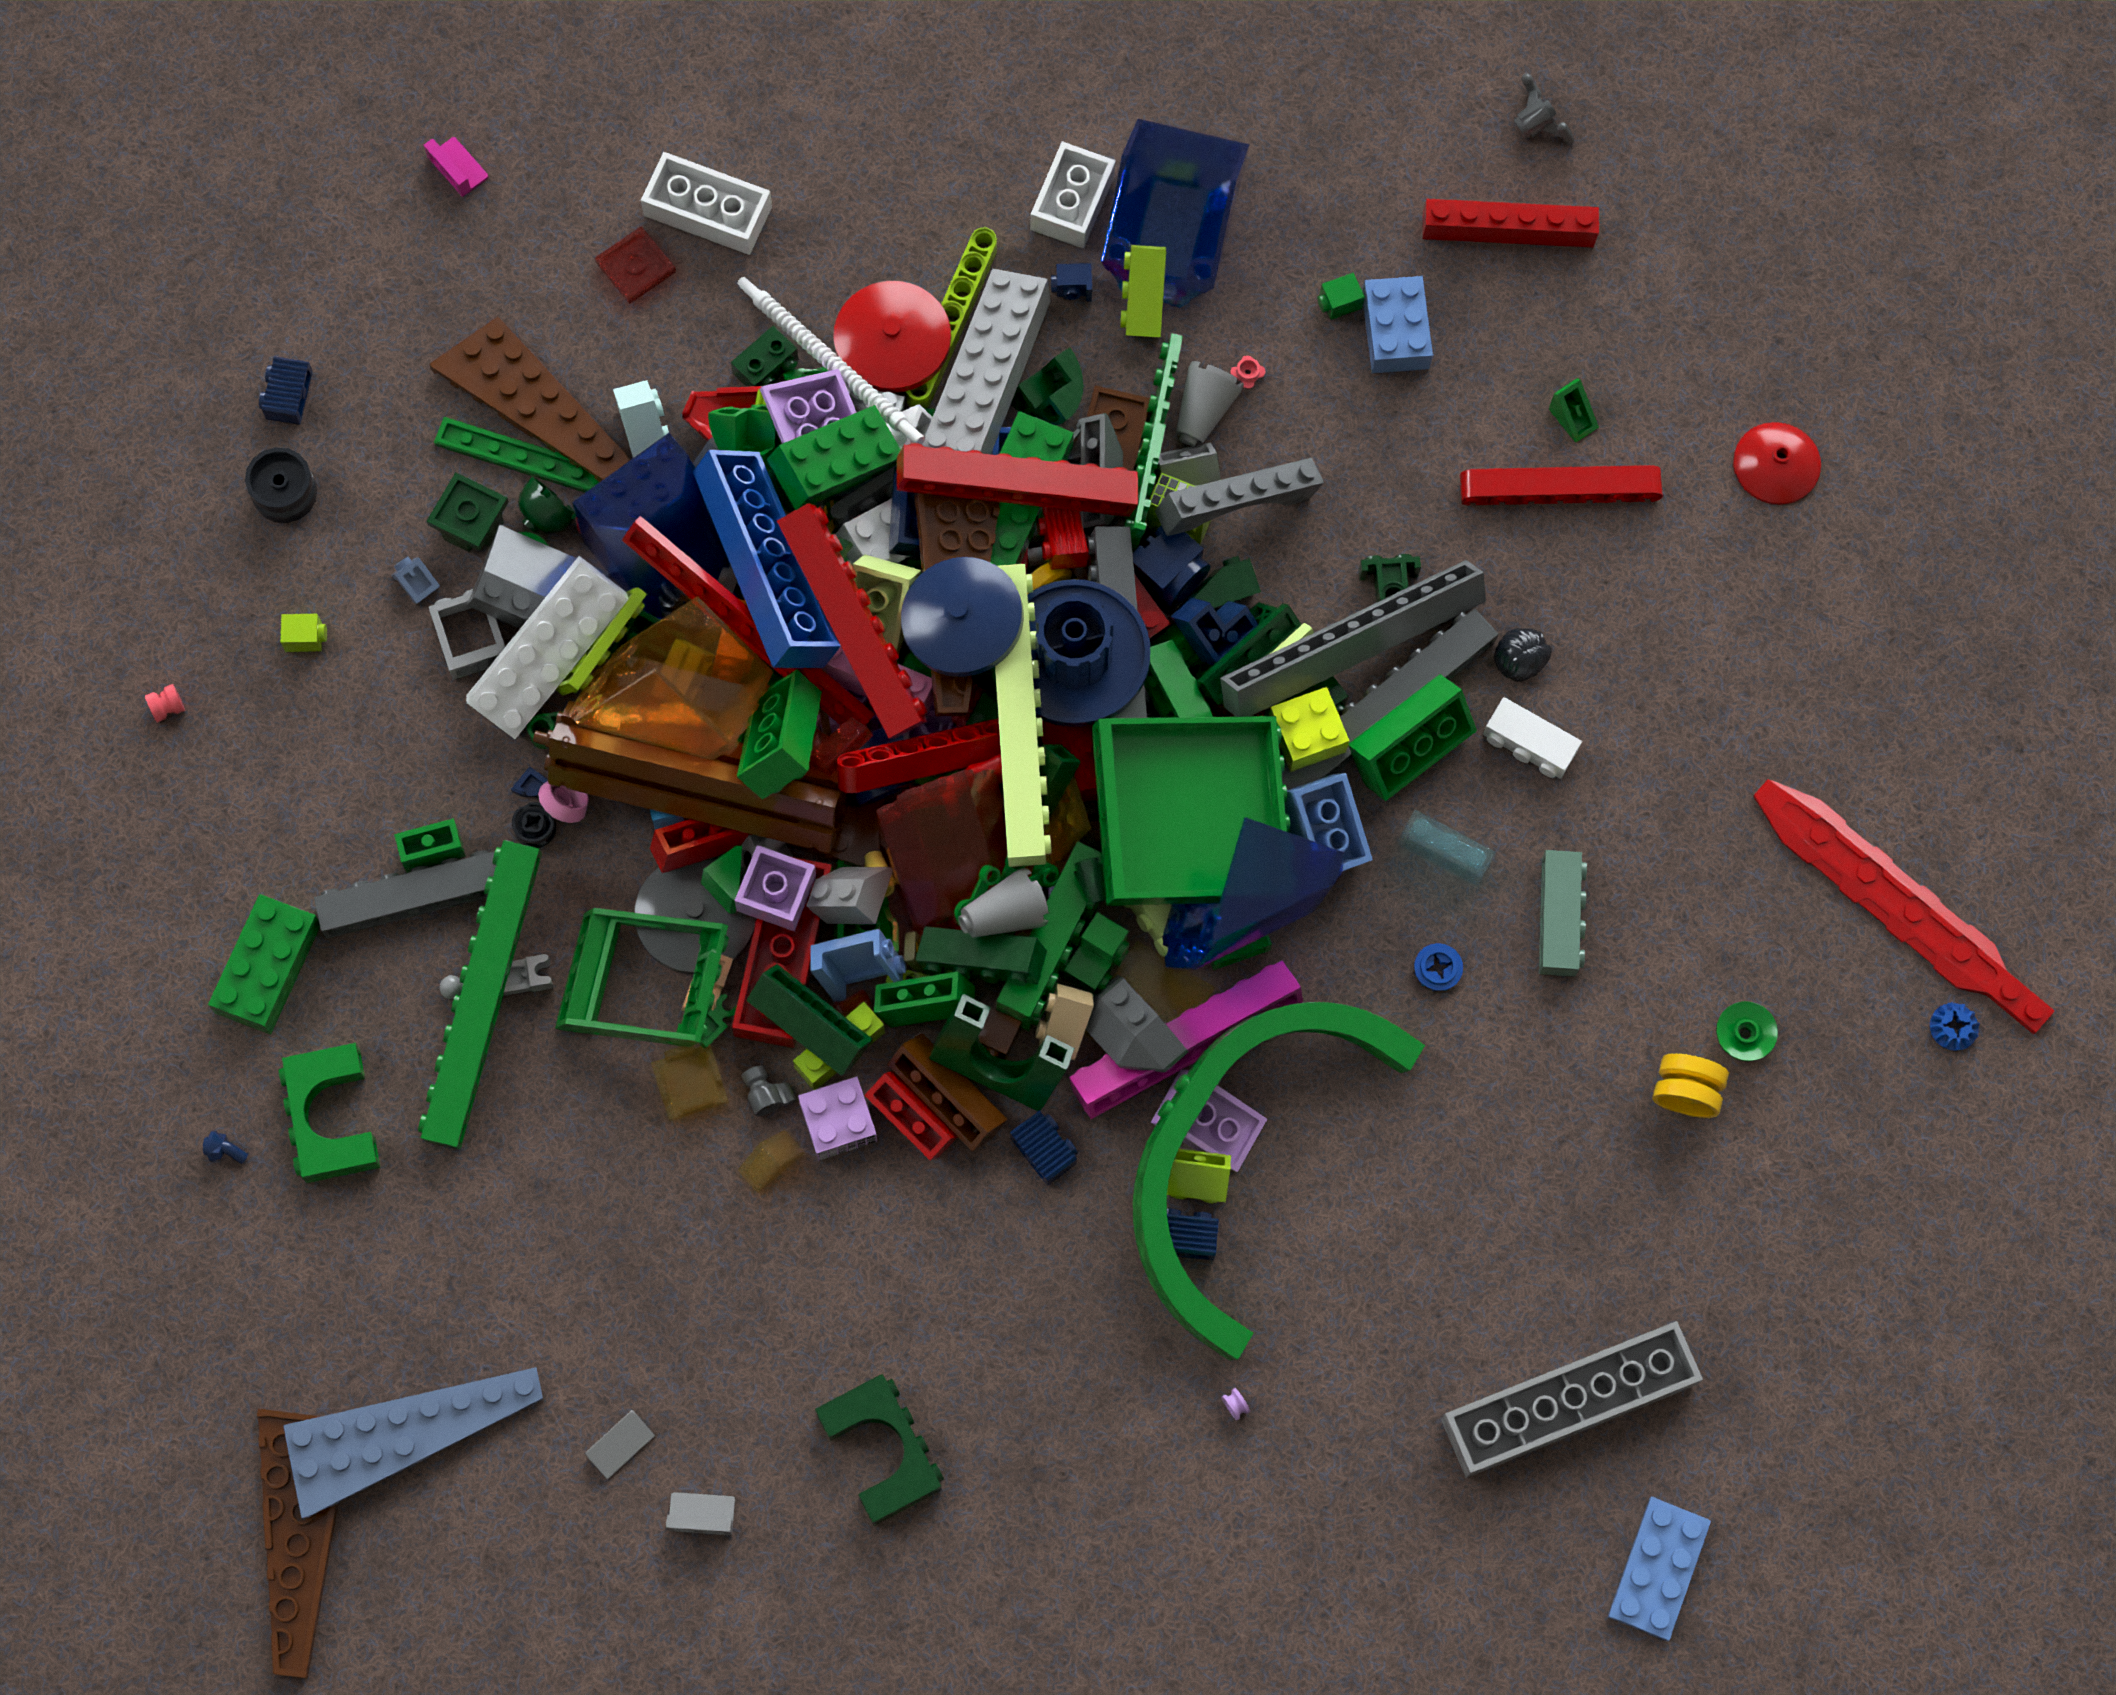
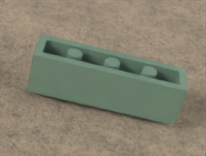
M1545 850L1542 856L1539 974L1575 977L1579 968L1584 967L1585 950H1580V939H1584L1586 923L1584 920H1581V909L1584 910L1586 906V891H1581V880H1586L1587 863L1582 862V852Z

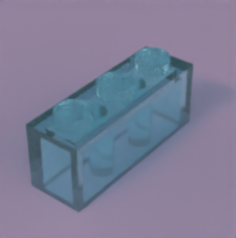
M1416 809L1398 842L1399 846L1476 887L1479 886L1496 853Z

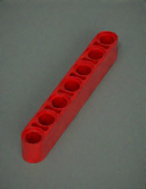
M1654 465L1469 469L1459 474L1461 503L1466 506H1470V503H1476V505H1499V502H1505V505L1529 504L1528 502L1534 501V504H1558V501H1563V504L1587 503V500H1592L1593 503H1614L1616 500H1622V502H1645V499H1651V502H1655L1663 498L1661 468Z
M999 718L841 754L837 758L838 787L845 793H858L966 768L973 763L986 761L1001 753Z

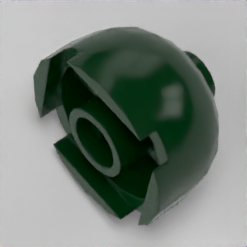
M531 477L520 492L518 506L525 517L522 523L534 533L538 529L545 533L560 532L568 527L576 518V512L569 505L566 507L564 502L557 497V494L534 477Z

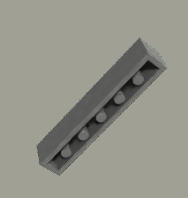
M486 850L472 853L471 857L461 860L458 858L446 859L441 862V865L430 868L428 866H418L413 868L410 873L402 875L397 873L382 876L381 880L371 883L359 881L353 883L351 888L340 891L336 888L321 892L320 896L314 897L321 931L325 938L328 939L485 899L488 897L487 894H484L486 881L489 876L493 877L496 865L492 864L494 851L489 853Z

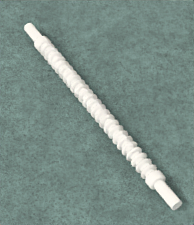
M745 277L738 280L737 283L740 288L753 299V304L758 309L762 310L768 318H771L794 341H797V344L801 345L804 350H807V353L812 354V357L817 359L819 363H822V366L827 368L828 371L839 369L848 389L853 391V394L858 396L860 400H863L864 404L869 407L876 405L884 421L894 431L902 432L913 443H924L925 437L908 423L907 416L899 412L897 408H894L893 404L889 403L886 398H883L882 394H878V391L873 389L872 385L868 384L866 380H863L862 376L858 375L856 371H852V368L847 366L846 362L837 357L836 353L827 348L826 344L817 339L804 325H801V322L797 321L794 316H791V313L786 312V309L781 307V304L776 303V300L766 291H760Z

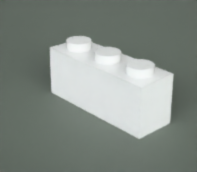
M1505 697L1501 700L1483 733L1491 745L1497 748H1507L1513 752V756L1523 763L1530 761L1539 767L1541 773L1550 778L1556 776L1561 779L1582 743L1576 737Z

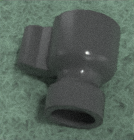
M763 1065L750 1068L741 1075L745 1086L750 1087L748 1101L756 1117L764 1116L778 1110L782 1106L790 1105L797 1101L790 1083L772 1084L767 1082L768 1074Z

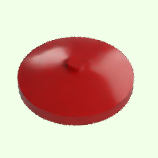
M884 281L864 287L846 301L836 318L834 345L837 357L846 362L847 366L852 368V371H856L858 375L862 376L863 380L872 385L873 389L882 392L898 393L920 387L940 371L950 351L951 329L944 308L928 291L907 282Z

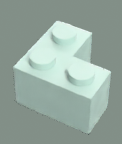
M647 380L613 389L634 462L637 463L669 454L667 443L672 441L667 425L661 426L659 417L664 416V411L657 390H651Z

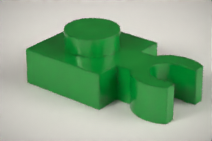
M726 994L716 999L714 1010L711 1009L707 1012L705 1023L708 1025L704 1039L698 1043L703 1049L707 1048L728 1027L722 1019H728L735 1015L737 1005L730 1011H726L722 1007V1002L728 997Z

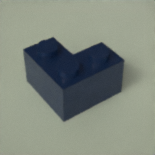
M1191 598L1171 616L1200 661L1213 666L1259 625L1247 606L1227 601L1216 612L1210 602Z

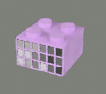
M858 1077L798 1095L818 1161L877 1142L876 1131Z

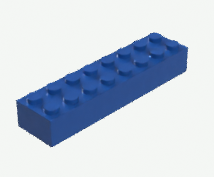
M708 450L693 471V474L772 667L824 668L841 645L777 522L786 514L760 453Z

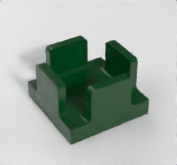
M455 472L426 522L428 526L440 531L445 541L469 553L472 547L480 551L484 544L491 546L498 526L504 524L502 513L509 500L508 497Z

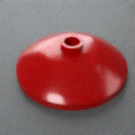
M1770 422L1758 425L1743 435L1734 452L1733 466L1739 483L1750 495L1769 504L1783 505L1796 502L1812 491L1820 476L1821 459L1816 445L1802 430L1786 423ZM1776 453H1783L1786 458L1781 459Z

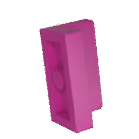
M452 137L441 146L433 138L424 144L427 158L462 197L488 179V174L455 137Z

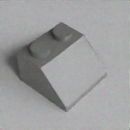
M840 867L815 879L807 907L826 924H876L893 869L891 867Z

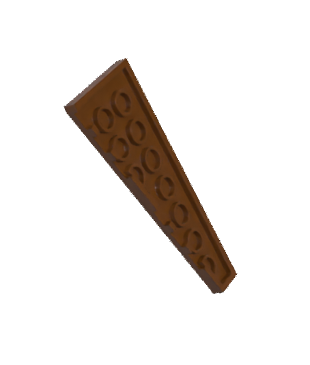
M258 1409V1442L261 1456L260 1473L263 1487L262 1504L265 1549L267 1550L273 1674L308 1679L338 1504L302 1520L283 1425L322 1416Z

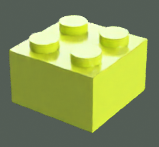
M1327 687L1271 706L1269 716H1276L1277 726L1281 728L1282 738L1279 746L1290 772L1347 751L1350 740Z

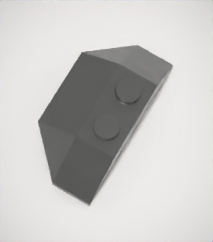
M1106 413L1079 419L1076 425L1077 429L1074 432L1073 448L1067 461L1070 464H1096L1099 467L1111 469L1123 467V451L1109 416ZM1079 511L1084 531L1094 527L1107 526L1116 516Z
M1117 975L1105 988L1094 995V1006L1085 1030L1120 1068L1166 1072L1189 1052L1154 1010L1121 976Z

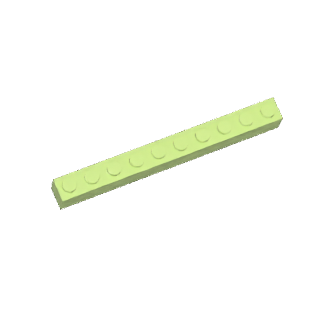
M1025 564L1000 565L998 567L1014 582L1020 594L1024 610L1023 628L1018 642L1010 654L995 666L1009 867L1046 864L1045 854H1051L1050 835L1044 836L1043 825L1049 824L1048 806H1042L1041 795H1047L1046 776L1040 777L1039 766L1045 765L1044 747H1038L1037 737L1043 736L1042 718H1036L1035 708L1041 707L1040 689H1034L1033 679L1039 678L1038 660H1032L1031 650H1036V631H1030L1029 621H1035L1034 603H1028L1027 593L1033 592L1032 574H1026Z

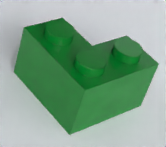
M1097 912L1081 936L1080 946L1064 969L1063 978L1084 991L1092 993L1094 996L1098 990L1105 988L1112 980L1113 976L1109 973L1115 964L1120 967L1129 953L1127 949L1130 946L1128 942L1129 931Z

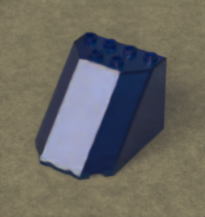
M1137 119L1122 153L1101 259L1103 266L1107 271L1111 272L1118 282L1117 286L1121 291L1123 290V281H1129V270L1124 269L1125 252H1131V245L1166 247L1163 303L1181 308L1188 304L1191 299L1202 293L1205 294L1214 288L1250 144Z
M670 433L663 436L572 502L581 536L586 546L625 592L636 587L644 591L647 595L642 601L645 604L642 610L668 623L667 617H663L659 611L661 605L658 602V596L665 595L662 590L663 586L671 587L673 584L622 541L629 528L640 516L717 581L722 568H729L730 565L694 477L693 471L695 466L688 454ZM736 584L733 595H735L739 599ZM703 610L705 619L696 618V627L691 625L690 622H687L684 629L679 627L677 623L673 626L684 630V632L697 633L700 631L702 623L705 620H710L711 615Z
M1244 818L1220 903L1171 905L1162 936L1163 946L1168 947L1165 957L1166 967L1171 969H1199L1313 913L1341 875L1344 865L1342 861L1344 852L1258 821Z

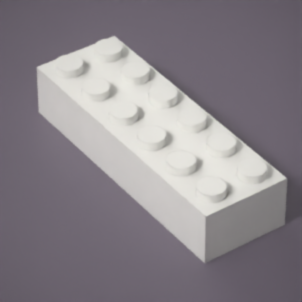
M578 556L466 695L467 704L512 738L516 739L628 601L627 592L582 557Z

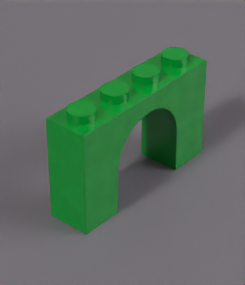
M352 1043L282 1058L283 1068H279V1077L282 1087H287L288 1097L283 1100L286 1115L292 1117L293 1127L288 1128L291 1145H296L298 1157L293 1158L296 1175H301L306 1183L381 1168L376 1138L372 1132L329 1139L313 1132L309 1124L310 1106L314 1098L321 1091L330 1086L365 1079L361 1051L358 1045Z

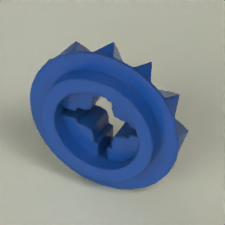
M1441 943L1430 944L1424 947L1415 959V976H1417L1422 986H1426L1432 991H1447L1460 980L1463 973V962L1458 952L1452 947ZM1434 956L1440 965H1449L1443 969L1442 979L1436 971H1428L1434 965Z
M1953 1002L1944 1004L1937 1008L1931 1016V1034L1934 1040L1945 1049L1953 1051L1966 1049L1979 1036L1978 1029L1980 1023L1977 1022L1975 1012L1970 1011L1965 1004ZM1953 1016L1956 1018L1957 1023L1965 1025L1958 1030V1035L1955 1033L1954 1028L1943 1027L1952 1022Z

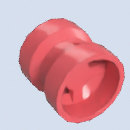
M174 684L164 687L159 695L154 692L145 695L147 704L157 723L165 720L168 713L179 714L185 711Z

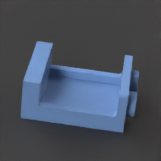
M880 929L811 945V972L834 1002L846 1000V984L888 975L893 982L902 981L903 973H906V963L903 956L897 954L892 941L886 939Z

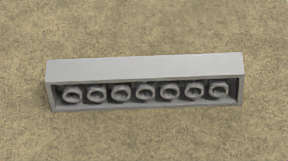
M992 268L926 432L925 441L922 444L924 447H950L953 450L965 452L978 450L983 454L991 455L1051 302L1048 279Z
M1675 1321L1445 1413L1441 1421L1463 1473L1468 1478L1694 1387L1703 1378L1679 1324Z

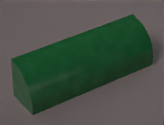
M778 964L762 973L746 1000L841 1076L853 1067L873 1040Z

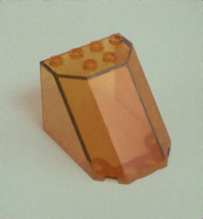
M697 596L622 644L611 655L609 661L592 674L593 679L581 691L568 715L578 725L713 761L723 754L728 756L737 748L739 744L737 739L748 728L749 723L747 721L758 709L759 698L769 689L770 685L768 682L773 671Z

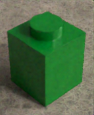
M1354 272L1321 284L1320 294L1317 296L1321 311L1323 313L1327 312L1330 320L1362 309L1365 299Z

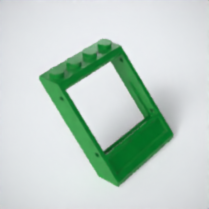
M593 908L585 912L555 1029L691 1047L700 1043L704 1039L708 1028L707 1023H705L707 1012L711 1010L715 995L712 993L714 983L719 979L722 966L719 964L721 954L726 950L729 937L726 935L728 925ZM621 925L700 934L698 941L700 944L699 954L682 1024H678L677 1032L597 1021Z

